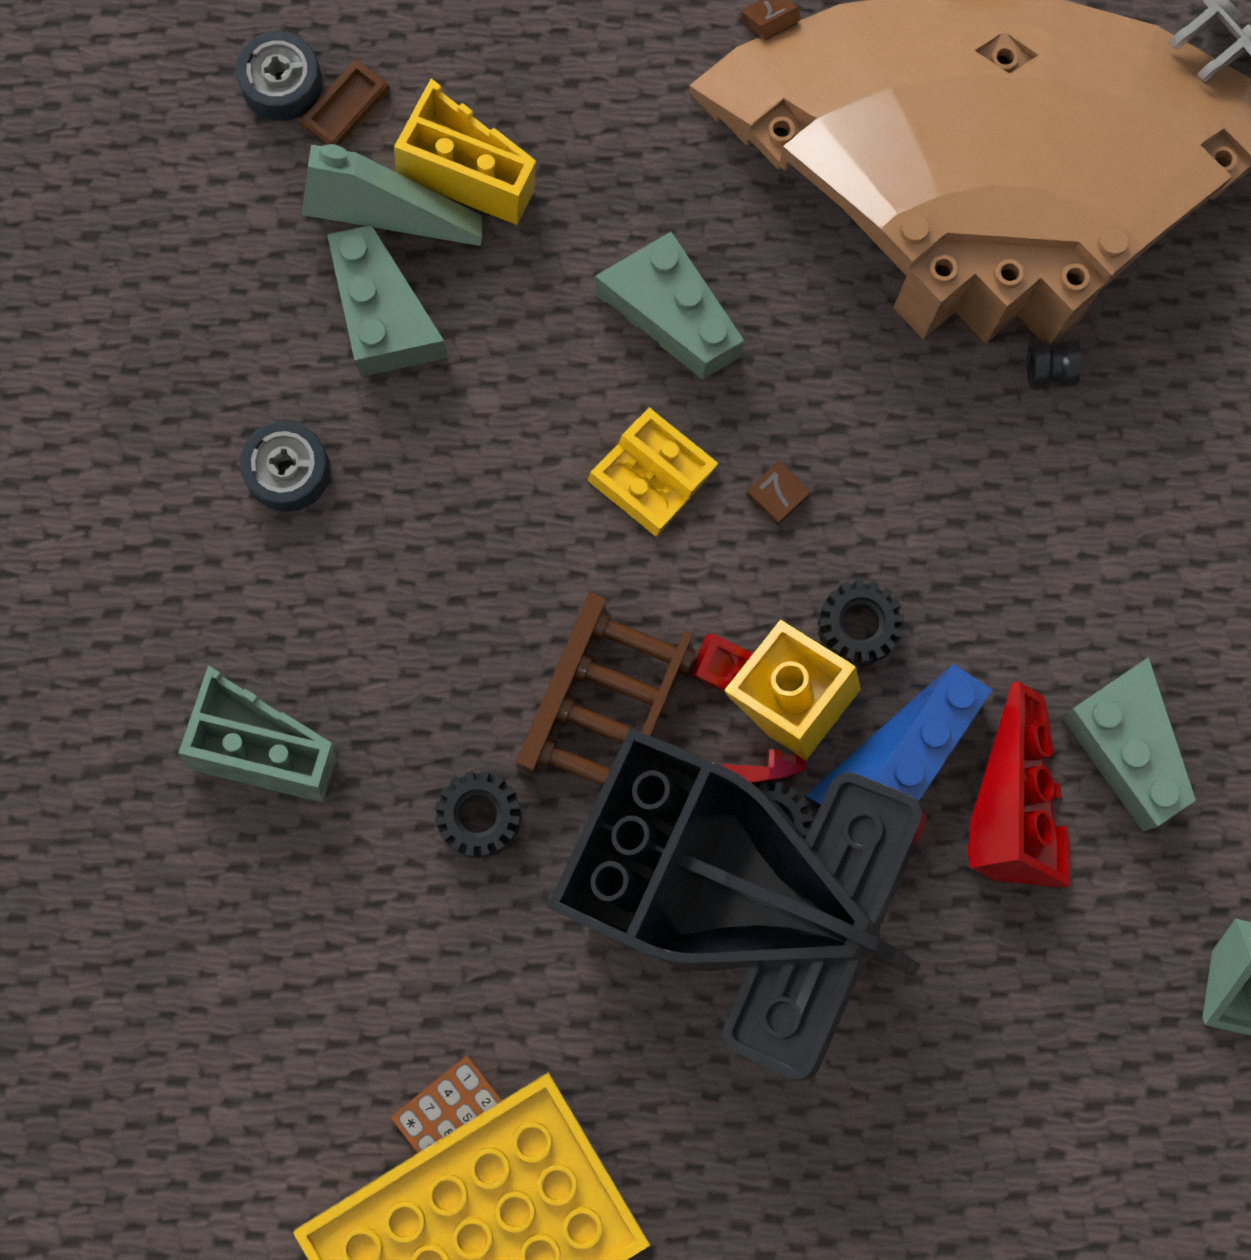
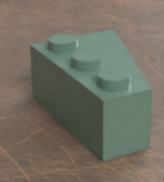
M1149 657L1060 716L1142 831L1160 826L1196 801Z

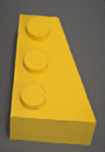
M430 79L394 146L396 173L442 196L518 225L534 193L536 160L495 128L490 130L473 117V111L463 103L460 105L456 104L441 92V86Z

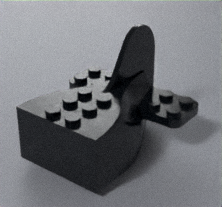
M629 728L547 908L640 952L682 969L717 971L748 967L723 1027L722 1033L725 1044L733 1052L787 1078L797 1081L809 1080L815 1076L822 1064L864 964L868 960L874 959L912 976H916L920 968L918 962L880 939V927L926 821L925 809L916 798L907 793L859 774L846 772L838 775L831 782L806 838H804L780 806L736 772Z

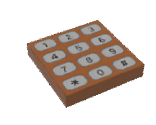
M466 1055L390 1118L415 1151L419 1153L501 1102L502 1099L470 1057Z

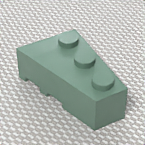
M372 225L328 234L354 360L360 376L373 375L448 358L442 336Z
M672 232L667 233L595 276V295L614 307L635 327L642 329L657 341L664 350L704 380L741 358L744 339Z
M208 665L179 750V755L187 769L324 803L337 760L332 743L287 714L280 713L262 702L247 689L243 690L227 680L220 672Z

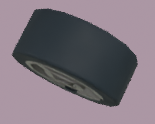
M270 31L255 37L243 47L236 61V78L246 104L257 115L269 120L289 121L303 116L315 104L322 92V73L313 48L301 37L289 32ZM278 72H284L281 75V80H276L274 75Z
M290 421L269 423L256 430L244 444L240 457L241 476L254 498L267 508L281 512L302 510L315 503L326 490L331 475L329 457L318 436L306 426ZM285 460L292 461L295 466H290L285 470V475H281L278 470L279 464Z

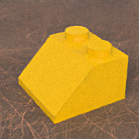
M780 620L724 691L769 737L804 760H807L861 688L856 666Z

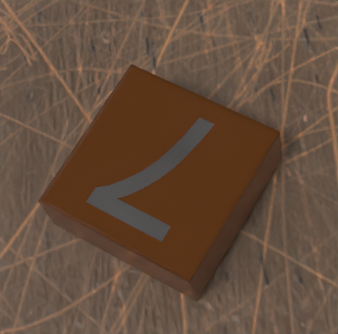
M760 0L741 10L745 25L765 40L801 20L798 7L789 0Z
M778 461L747 490L746 495L778 526L810 496L811 491Z

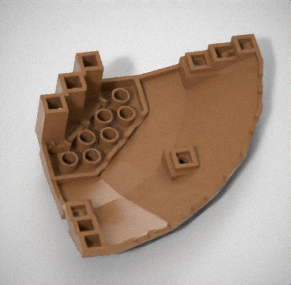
M865 0L838 4L802 19L766 40L759 37L737 46L689 85V93L717 122L722 120L746 146L753 143L777 169L782 168L786 171L793 166L843 208L906 275V279L893 308L922 339L926 338L956 312L985 344L1018 316L1041 341H1046L1049 345H1052L1080 321L1101 289L1208 199H1216L1238 179L1241 180L1251 171V78L1227 66L1204 83L1197 74L1209 62L1214 60V57L1189 43H1186L1178 50L1174 49L1169 43L1174 35L1157 25L1067 0ZM1004 56L1010 64H1001L997 57ZM776 128H784L789 132V135L779 137L774 133V130ZM1218 157L1227 167H1222L1215 158Z

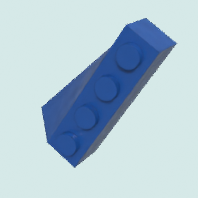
M952 663L939 677L804 797L820 807L833 779L842 773L851 772L907 793L919 801L992 689Z

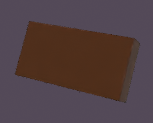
M355 58L299 120L300 125L323 144L339 146L390 90L389 83Z

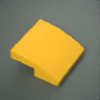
M649 407L622 434L618 445L590 472L587 481L657 537L708 479L719 463Z

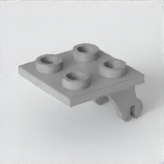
M1203 0L1209 8L1188 26L1177 32L1169 41L1170 45L1178 50L1218 19L1236 37L1237 41L1216 59L1209 62L1197 74L1204 83L1244 53L1248 52L1251 55V25L1248 24L1243 29L1237 22L1244 16L1230 0Z

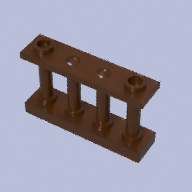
M589 592L516 760L517 768L535 775L539 765L547 767L548 764H551L603 786L610 769L556 747L557 741L550 739L557 722L565 725L568 721L622 744L629 728L632 727L574 704L575 699L569 697V693L575 680L584 682L585 679L652 706L642 729V733L652 736L677 674L681 673L686 676L697 651L689 647L693 634L684 631L677 647L610 620L611 615L605 613L606 598ZM603 637L670 664L660 689L592 662L593 657L588 655L587 651L593 638L602 640Z

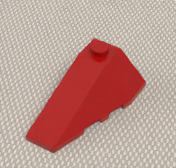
M1020 681L1011 683L970 821V841L967 845L969 868L994 881L1061 888L1069 887L1070 839L1067 826L1056 827L1052 799L1062 798L1060 782L1054 783L1052 774L1045 766L1044 760L1051 757L1054 753L1045 697Z

